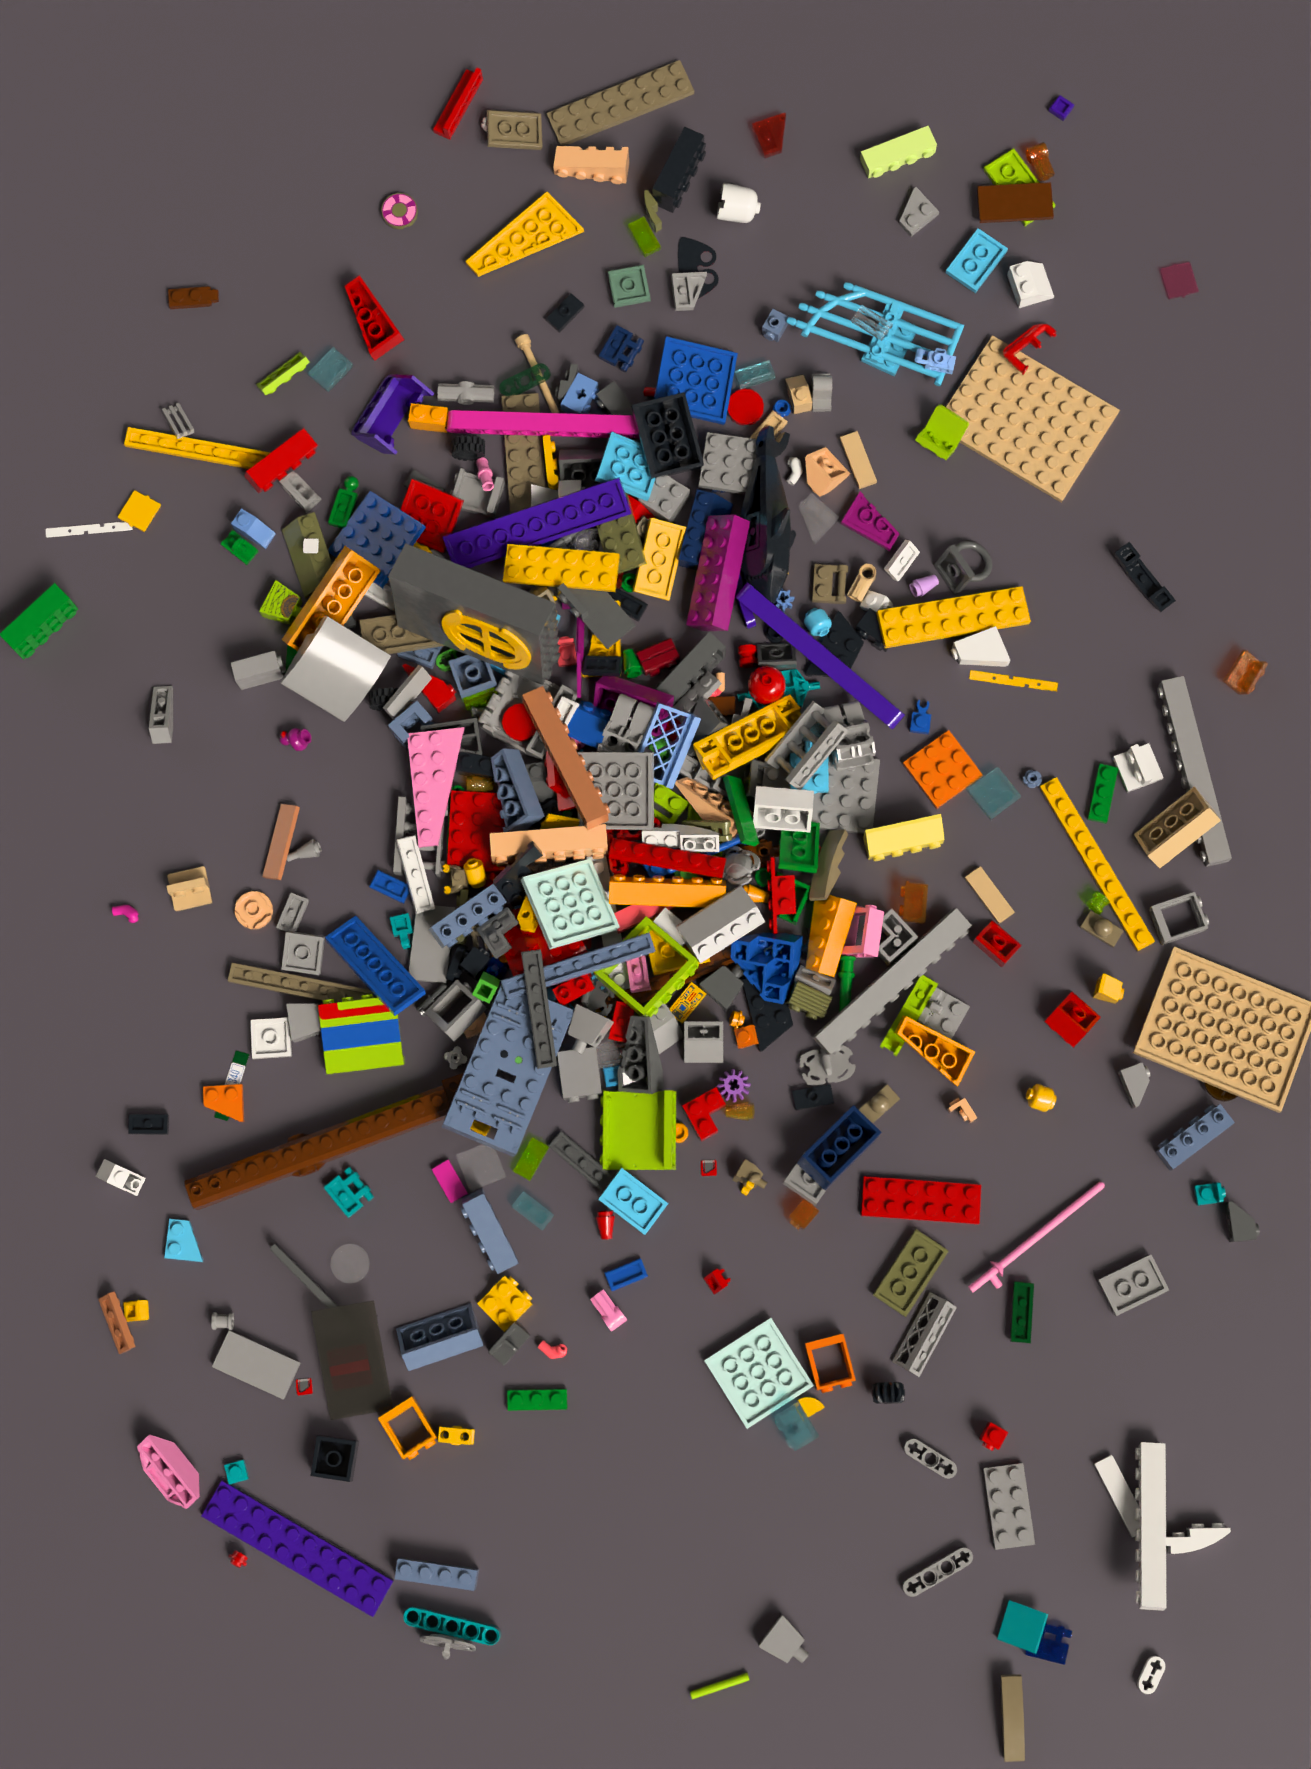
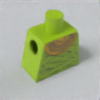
M275 580L259 612L264 618L292 624L294 618L302 610L300 607L302 600L297 594Z

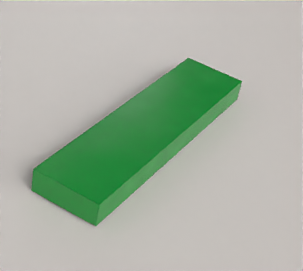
M727 775L723 780L740 842L756 846L759 844L742 779Z

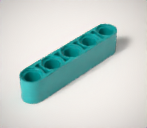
M418 1606L408 1608L403 1616L404 1622L409 1626L485 1645H494L501 1638V1631L495 1625ZM410 1611L418 1613L417 1621L414 1622L409 1619L408 1614ZM434 1615L437 1617V1626L429 1625V1616ZM454 1620L457 1623L458 1628L456 1631L448 1629V1621ZM469 1625H474L477 1628L476 1635L471 1636L467 1633ZM488 1630L496 1632L497 1638L495 1640H488L486 1637Z

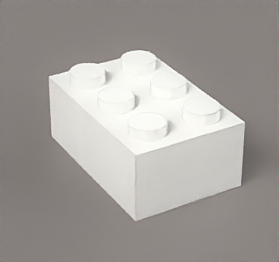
M756 786L753 818L755 828L810 832L814 791Z

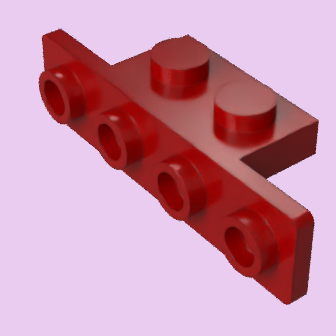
M546 751V759L544 761L548 775L546 783L549 788L557 793L558 810L565 811L576 808L548 751Z
M770 856L771 860H767V872H771V880H768V891H772V899H768L769 910H773V918H769V929L773 930L774 934H778L777 915L796 914L795 875L775 876L774 856Z

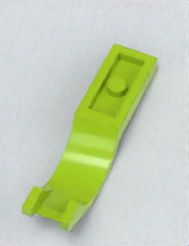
M924 975L918 979L881 1043L880 1047L882 1049L884 1047L894 1052L893 1055L897 1057L905 1043L894 1033L901 1018L907 1016L917 1021L938 983Z

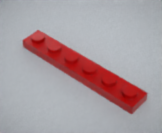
M612 838L609 850V858L717 878H723L726 858L616 838Z

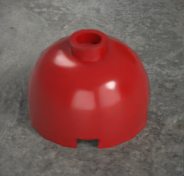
M772 666L757 668L750 675L748 681L749 693L757 703L763 705H770L781 699L786 689L783 674Z

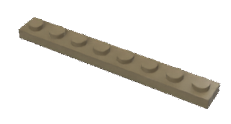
M236 963L231 964L228 977L229 983L320 1001L334 999V1003L342 1002L344 997H353L354 1000H359L361 995L373 994V998L377 997L371 990Z

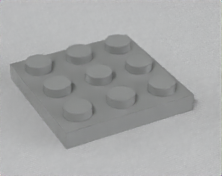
M707 432L703 456L704 466L701 468L699 488L746 494L756 461L755 449L757 439Z

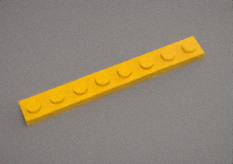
M131 427L127 429L124 442L125 447L246 469H250L270 454V452L187 437L177 439L175 435Z

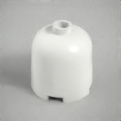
M729 183L722 184L720 194H722L721 200L723 201L718 203L717 219L748 223L754 218L755 213L759 214L761 203L757 202V194L753 189Z

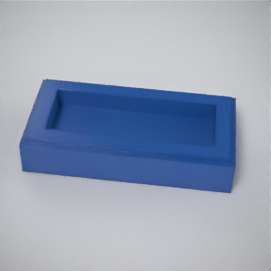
M641 1258L604 1273L611 1291L648 1277Z

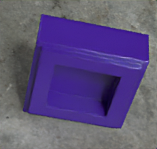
M1059 95L1049 108V112L1064 121L1074 108V104Z

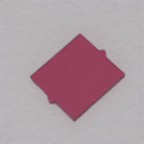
M1190 262L1174 264L1173 266L1160 269L1169 300L1178 297L1185 298L1186 295L1199 292Z

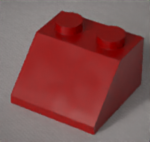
M1071 992L1044 1022L1074 1048L1101 1017L1075 993Z

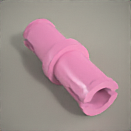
M481 457L476 460L478 478L481 480L483 490L491 491L494 488L492 470L488 466L487 459Z

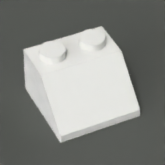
M1026 261L1009 267L1007 276L1018 308L1054 298L1043 263Z

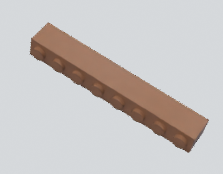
M541 686L523 694V704L587 830L609 821L608 814L610 809L606 802H602L600 798L602 794L598 786L594 787L592 783L594 781L590 770L586 771L584 767L586 765L585 760L581 754L578 755L574 739L569 738V729L565 722H561L559 709L553 707L551 703L553 698L550 692H546L544 687Z

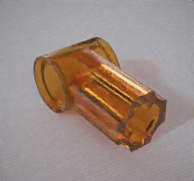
M1042 142L1027 147L1025 150L1027 159L1030 164H1033L1039 181H1046L1053 177L1055 173L1049 161L1046 144Z

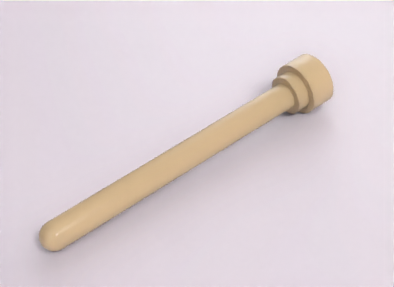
M524 334L515 339L516 345L524 351L551 412L559 413L530 349L531 340L529 335Z

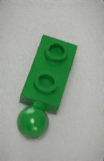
M348 476L344 480L345 490L340 488L338 490L328 524L343 529L351 518L358 497L357 493L353 491L359 486V481L354 476Z

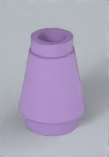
M933 574L913 580L909 587L915 597H922L938 585L939 581L936 575Z

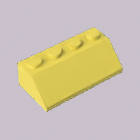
M941 814L865 830L863 840L868 860L880 861L885 859L884 856L888 855L898 857L907 851L917 853L925 847H929V849L941 847L940 844L944 842Z

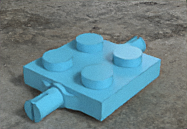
M805 741V753H807L812 747L811 741ZM790 753L789 764L795 768L801 761V758L795 753ZM828 757L802 789L814 791V794L829 792ZM790 784V789H797Z

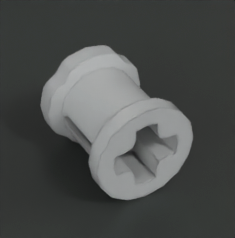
M213 1312L212 1329L228 1328L233 1330L234 1313L217 1314Z

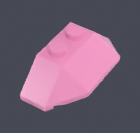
M148 1435L137 1446L144 1472L167 1501L187 1509L200 1497L199 1473L174 1442Z

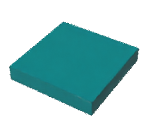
M1009 1600L997 1640L1037 1654L1048 1614Z

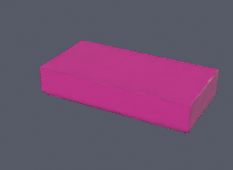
M449 1159L432 1169L450 1203L468 1194Z

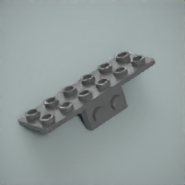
M564 543L558 547L561 549H569ZM564 583L559 587H553L558 593L557 596L561 602L568 604L571 613L583 621L606 649H609L636 626L607 591L567 588Z

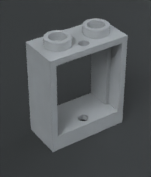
M1195 892L1153 905L1148 909L1161 945L1204 932L1209 928V919L1206 914H1203L1201 909L1203 906L1201 898L1196 896ZM1189 901L1198 927L1171 936L1161 910Z
M458 980L424 1012L453 1041L487 1009L482 1004L483 1001L472 995L474 990L466 982L462 984ZM465 994L472 1001L447 1024L441 1017Z

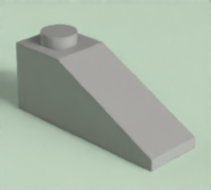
M172 686L153 687L149 732L153 744L172 743Z

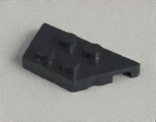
M838 611L828 634L825 635L821 644L851 669L864 645V641L842 613ZM813 662L806 672L808 677H829Z
M742 979L752 1022L758 1038L759 1050L763 1052L782 1034L793 1027L789 1005L785 1002L778 1004L764 1001L759 995L761 993L756 986L752 985L748 979Z

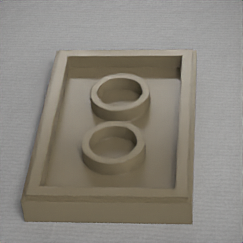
M487 110V147L542 150L541 113Z

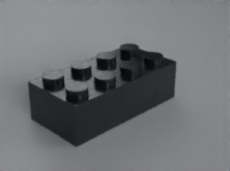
M684 126L653 187V198L658 203V207L671 213L674 212L675 208L680 207L682 202L681 196L684 192L688 191L690 187L689 181L691 177H695L698 171L697 165L699 161L702 162L706 155V151H704L706 143H704L703 134Z

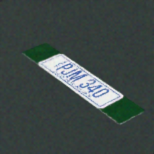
M235 1051L225 1085L240 1084L249 1054ZM217 1111L214 1116L225 1121L229 1119L228 1116Z

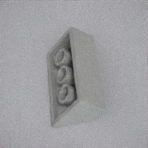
M739 885L676 925V928L690 953L701 964L763 924L765 920L756 904L744 888Z

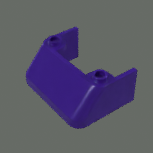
M388 375L358 419L351 434L356 439L383 454L396 455L398 451L393 448L394 438L391 437L411 406V403L421 404L423 396H433L434 392L413 375Z

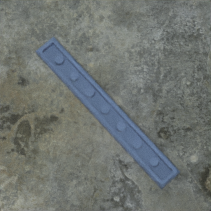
M650 933L544 966L546 987L654 953L656 950ZM524 973L501 980L507 1000L527 994Z

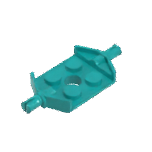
M797 669L780 671L786 683V689L782 698L791 695L800 708L803 707L808 691L821 689L820 681L808 683ZM749 691L737 694L738 702L745 701V698L753 699L752 703L758 710L768 706L757 703Z

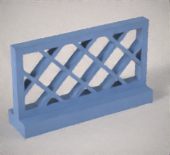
M659 702L655 706L637 752H644L645 747L652 744L655 751L654 756H657L659 761L658 764L654 765V770L661 767L663 771L660 779L654 777V782L673 789L701 718L693 713L685 712ZM661 708L667 710L669 715L662 720L658 717ZM679 715L685 716L683 723L676 726L674 718ZM671 720L674 728L664 732L662 724ZM659 726L662 734L653 738L651 732ZM675 732L677 738L669 744L666 736ZM664 738L666 746L657 750L655 742ZM668 750L670 753L669 758L662 761L659 754Z

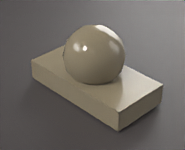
M1092 911L1089 912L1080 927L1114 948L1124 932L1108 919L1102 918Z
M887 1084L865 1103L859 1111L874 1123L897 1103L900 1098Z

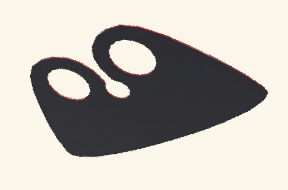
M681 237L678 245L679 273L707 272L713 274L715 278L712 284H703L699 299L713 290L718 284L719 277L714 270L704 269L703 271H698L697 269L700 265L703 267L713 265L716 261V252L713 248L702 242ZM707 251L712 254L710 262H703L701 260L703 252Z

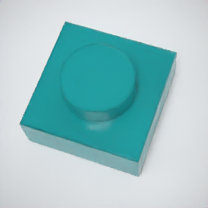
M245 1460L224 1465L229 1485L249 1479Z

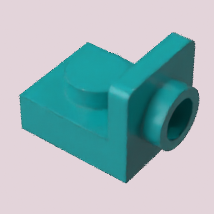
M1221 1182L1194 1186L1197 1206L1224 1202L1223 1198H1226L1225 1187L1221 1186Z

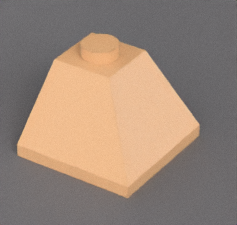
M826 447L805 457L807 484L819 497L832 491L851 474Z

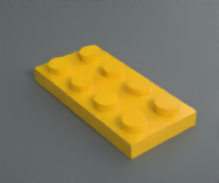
M649 518L642 547L647 564L638 567L633 592L666 601L670 600L679 562L678 559L687 527Z

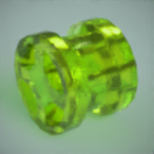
M1094 891L1092 898L1087 900L1085 904L1093 912L1101 915L1104 906H1107L1110 901L1100 892Z

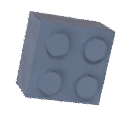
M469 655L448 661L463 702L495 691L497 683L489 663Z

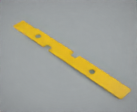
M973 670L970 671L969 677L971 680L1024 687L1025 684H1028L1029 688L1057 691L1058 683L1015 676H1013V679H1009L1008 675Z

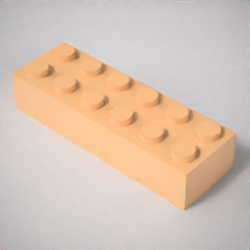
M606 824L598 825L587 830L586 826L490 834L493 865L497 864V867L514 863L517 860V855L520 852L524 853L528 849L527 845L532 841L540 848L543 854L542 857L535 860L536 864L546 863V860L564 862L569 858H573L575 861L584 860L585 857L602 859L608 855Z

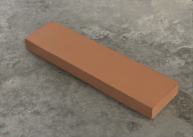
M281 804L262 877L274 880L282 879L300 807Z

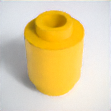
M475 858L469 859L463 866L467 881L472 888H480L486 884L487 879L482 861Z

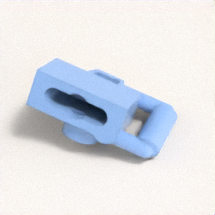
M936 348L935 351L916 350L915 362L925 364V369L947 374L953 373L956 356L946 355L945 349ZM923 354L927 355V359H926V360H925V359H922V358H923Z

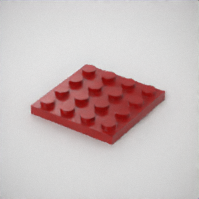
M451 790L447 865H457L464 868V864L469 859L475 858L482 861L484 868L497 867V864L493 865L490 834L503 833V827H505L504 819L500 815L502 810L501 800H498L497 793Z
M521 908L511 910L516 919ZM539 923L535 933L520 930L521 926L517 924L504 934L512 947L504 954L513 976L524 973L521 952L541 949L543 967L587 953L583 940L549 949Z

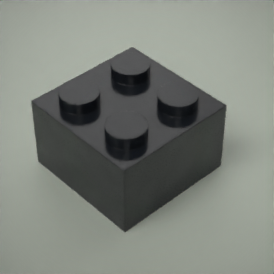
M317 1435L310 1476L352 1482L359 1441Z

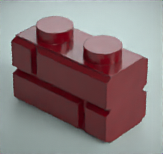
M672 638L636 652L645 676H656L660 673V670L666 667L667 669H672L680 662V657Z

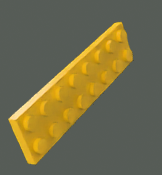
M1023 586L883 609L876 612L884 648L979 633L995 626L997 629L1027 625L1031 622Z

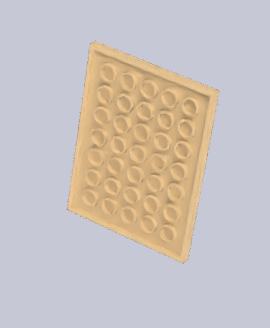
M992 335L946 406V408L969 422V426L960 443L1062 503L1120 410L1019 351L1015 356L1024 365H1029L1025 374L1022 375L1003 356V350L1008 344Z
M1173 947L1133 1053L1280 1113L1311 1032V1002Z

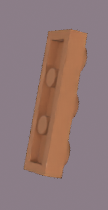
M115 1291L98 1299L118 1353L122 1354L136 1347Z

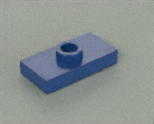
M377 870L369 888L402 904L405 903L410 893L408 884Z

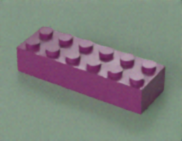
M736 515L708 516L686 623L687 626L700 631H728L750 521Z

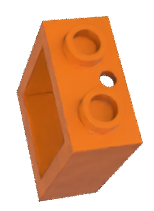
M844 1334L804 1344L816 1390H821L822 1393L833 1391V1386L840 1385L841 1388L852 1386V1381H856ZM840 1343L849 1377L820 1384L812 1350Z

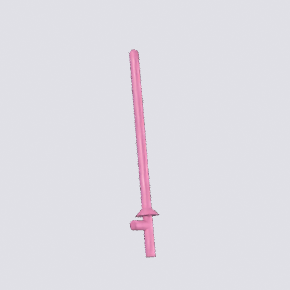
M1098 1182L1001 1261H990L993 1267L969 1285V1290L972 1293L975 1292L988 1280L992 1282L996 1289L1000 1288L1003 1284L996 1274L998 1273L1003 1277V1268L1100 1192L1105 1186L1104 1183Z

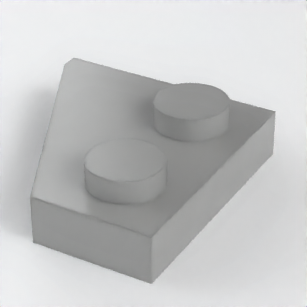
M915 187L899 224L912 237L938 216L939 211Z
M707 272L673 273L671 275L675 311L694 309Z

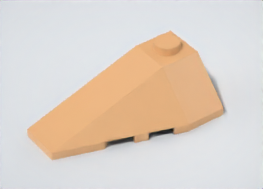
M688 777L675 782V785L702 820H730V833L732 838L736 837L738 831L730 802L723 799L724 795L711 793L706 786ZM719 828V834H722V828Z

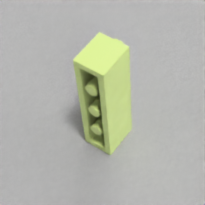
M929 126L861 151L860 161L868 179L871 177L876 178L889 170L895 171L902 165L913 164L920 158L931 157L936 152L937 143Z

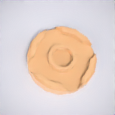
M249 891L241 895L235 904V916L238 922L245 928L260 929L266 926L272 918L273 905L270 899L261 892Z

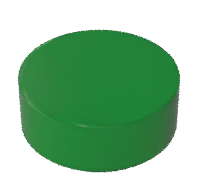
M767 867L759 868L755 873V881L761 887H768V880H771V872H767Z

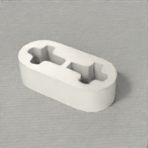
M1151 1656L1146 1660L1137 1681V1687L1143 1693L1151 1694L1156 1690L1165 1670L1163 1659L1158 1656ZM1159 1660L1160 1669H1155L1153 1674H1151L1153 1669L1150 1665L1151 1662ZM1149 1676H1152L1149 1682L1152 1684V1687H1147L1144 1690L1142 1681H1147Z

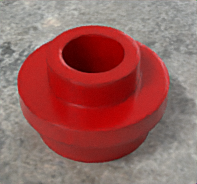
M234 1550L232 1554H229L230 1563L240 1568L241 1565L244 1567L247 1565L246 1561L248 1558L242 1553Z

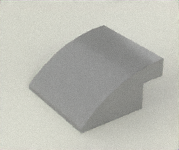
M326 616L322 618L314 633L307 634L280 684L345 722L370 691L391 656Z

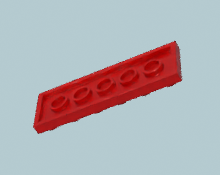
M863 1177L861 1216L977 1225L980 1223L981 1185Z

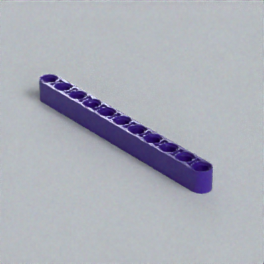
M748 582L735 596L891 729H894L905 716L891 702Z

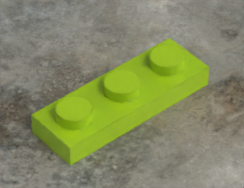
M299 352L256 384V386L264 395L271 394L276 391L279 385L288 382L295 373L304 370L310 362L306 356Z

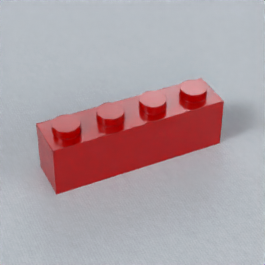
M303 428L247 470L244 477L258 494L261 491L267 492L274 486L273 482L277 479L280 481L288 475L286 472L290 469L296 470L302 465L301 461L305 458L308 460L316 454L315 450L318 445Z

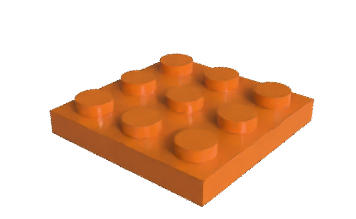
M949 730L903 762L904 767L936 809L983 777V774Z

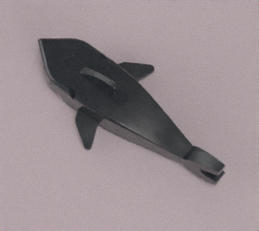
M769 425L760 430L756 440V461L740 515L741 518L750 521L741 570L744 573L745 580L774 604L789 572V551L794 543L796 532L791 530L790 509L788 508L784 487L775 459L786 449L790 434L787 432L781 433L775 440L774 428Z

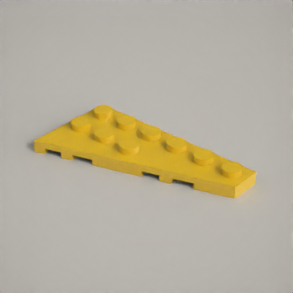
M545 192L465 262L479 277L583 233L584 229L548 192Z

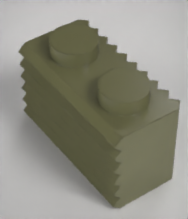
M796 981L793 983L785 1003L790 1005L789 1009L798 1013L801 1010L807 1013L806 1017L816 1021L817 1018L823 1019L825 1017L832 997Z

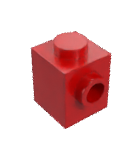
M988 1422L979 1440L983 1442L982 1446L991 1451L994 1448L999 1450L1008 1432Z

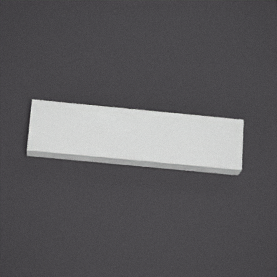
M416 836L397 839L396 843L415 914L434 910L435 906Z
M1110 1455L1094 1463V1466L1129 1534L1133 1538L1136 1529H1139V1521L1135 1520V1511L1139 1506L1114 1457Z

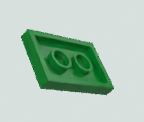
M811 822L810 832L780 830L779 869L817 873L820 823Z

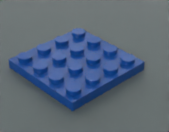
M666 336L654 399L685 392L692 418L724 425L738 353Z
M369 491L328 551L330 555L337 558L343 547L347 546L381 570L373 583L383 589L389 580V574L405 543L413 546L426 527Z

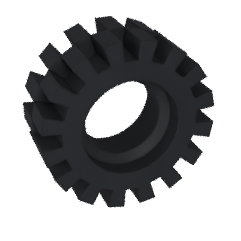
M470 435L453 438L452 457L458 458V460L463 459V461H473L485 457L484 439L481 437L476 438V436L470 437Z
M378 688V690L370 691V709L385 711L383 707L399 688Z

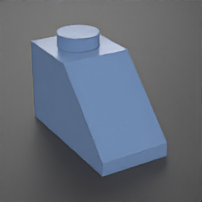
M240 509L231 523L236 532L264 549L268 547L276 535L274 531L258 518L243 509Z

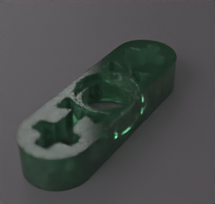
M537 364L502 381L499 390L504 396L521 394L547 381L551 376V371L545 364ZM540 369L545 371L543 377L537 375L540 373ZM532 372H533L534 375H537V376H535V378H536L535 381H534L533 376L531 375ZM529 376L530 382L525 386L521 385V378ZM514 381H516L517 385L520 387L519 389L515 386L516 384L514 383ZM507 385H510V386L512 387V388L510 389V390H511L510 393H508L507 391H505V390L507 389V387H506Z

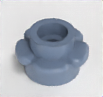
M1028 770L1023 777L1024 784L1029 788L1039 786L1042 782L1041 774L1038 771Z

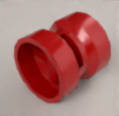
M748 644L737 647L738 654L740 655L739 667L750 668L758 665L757 658L755 657L756 645Z

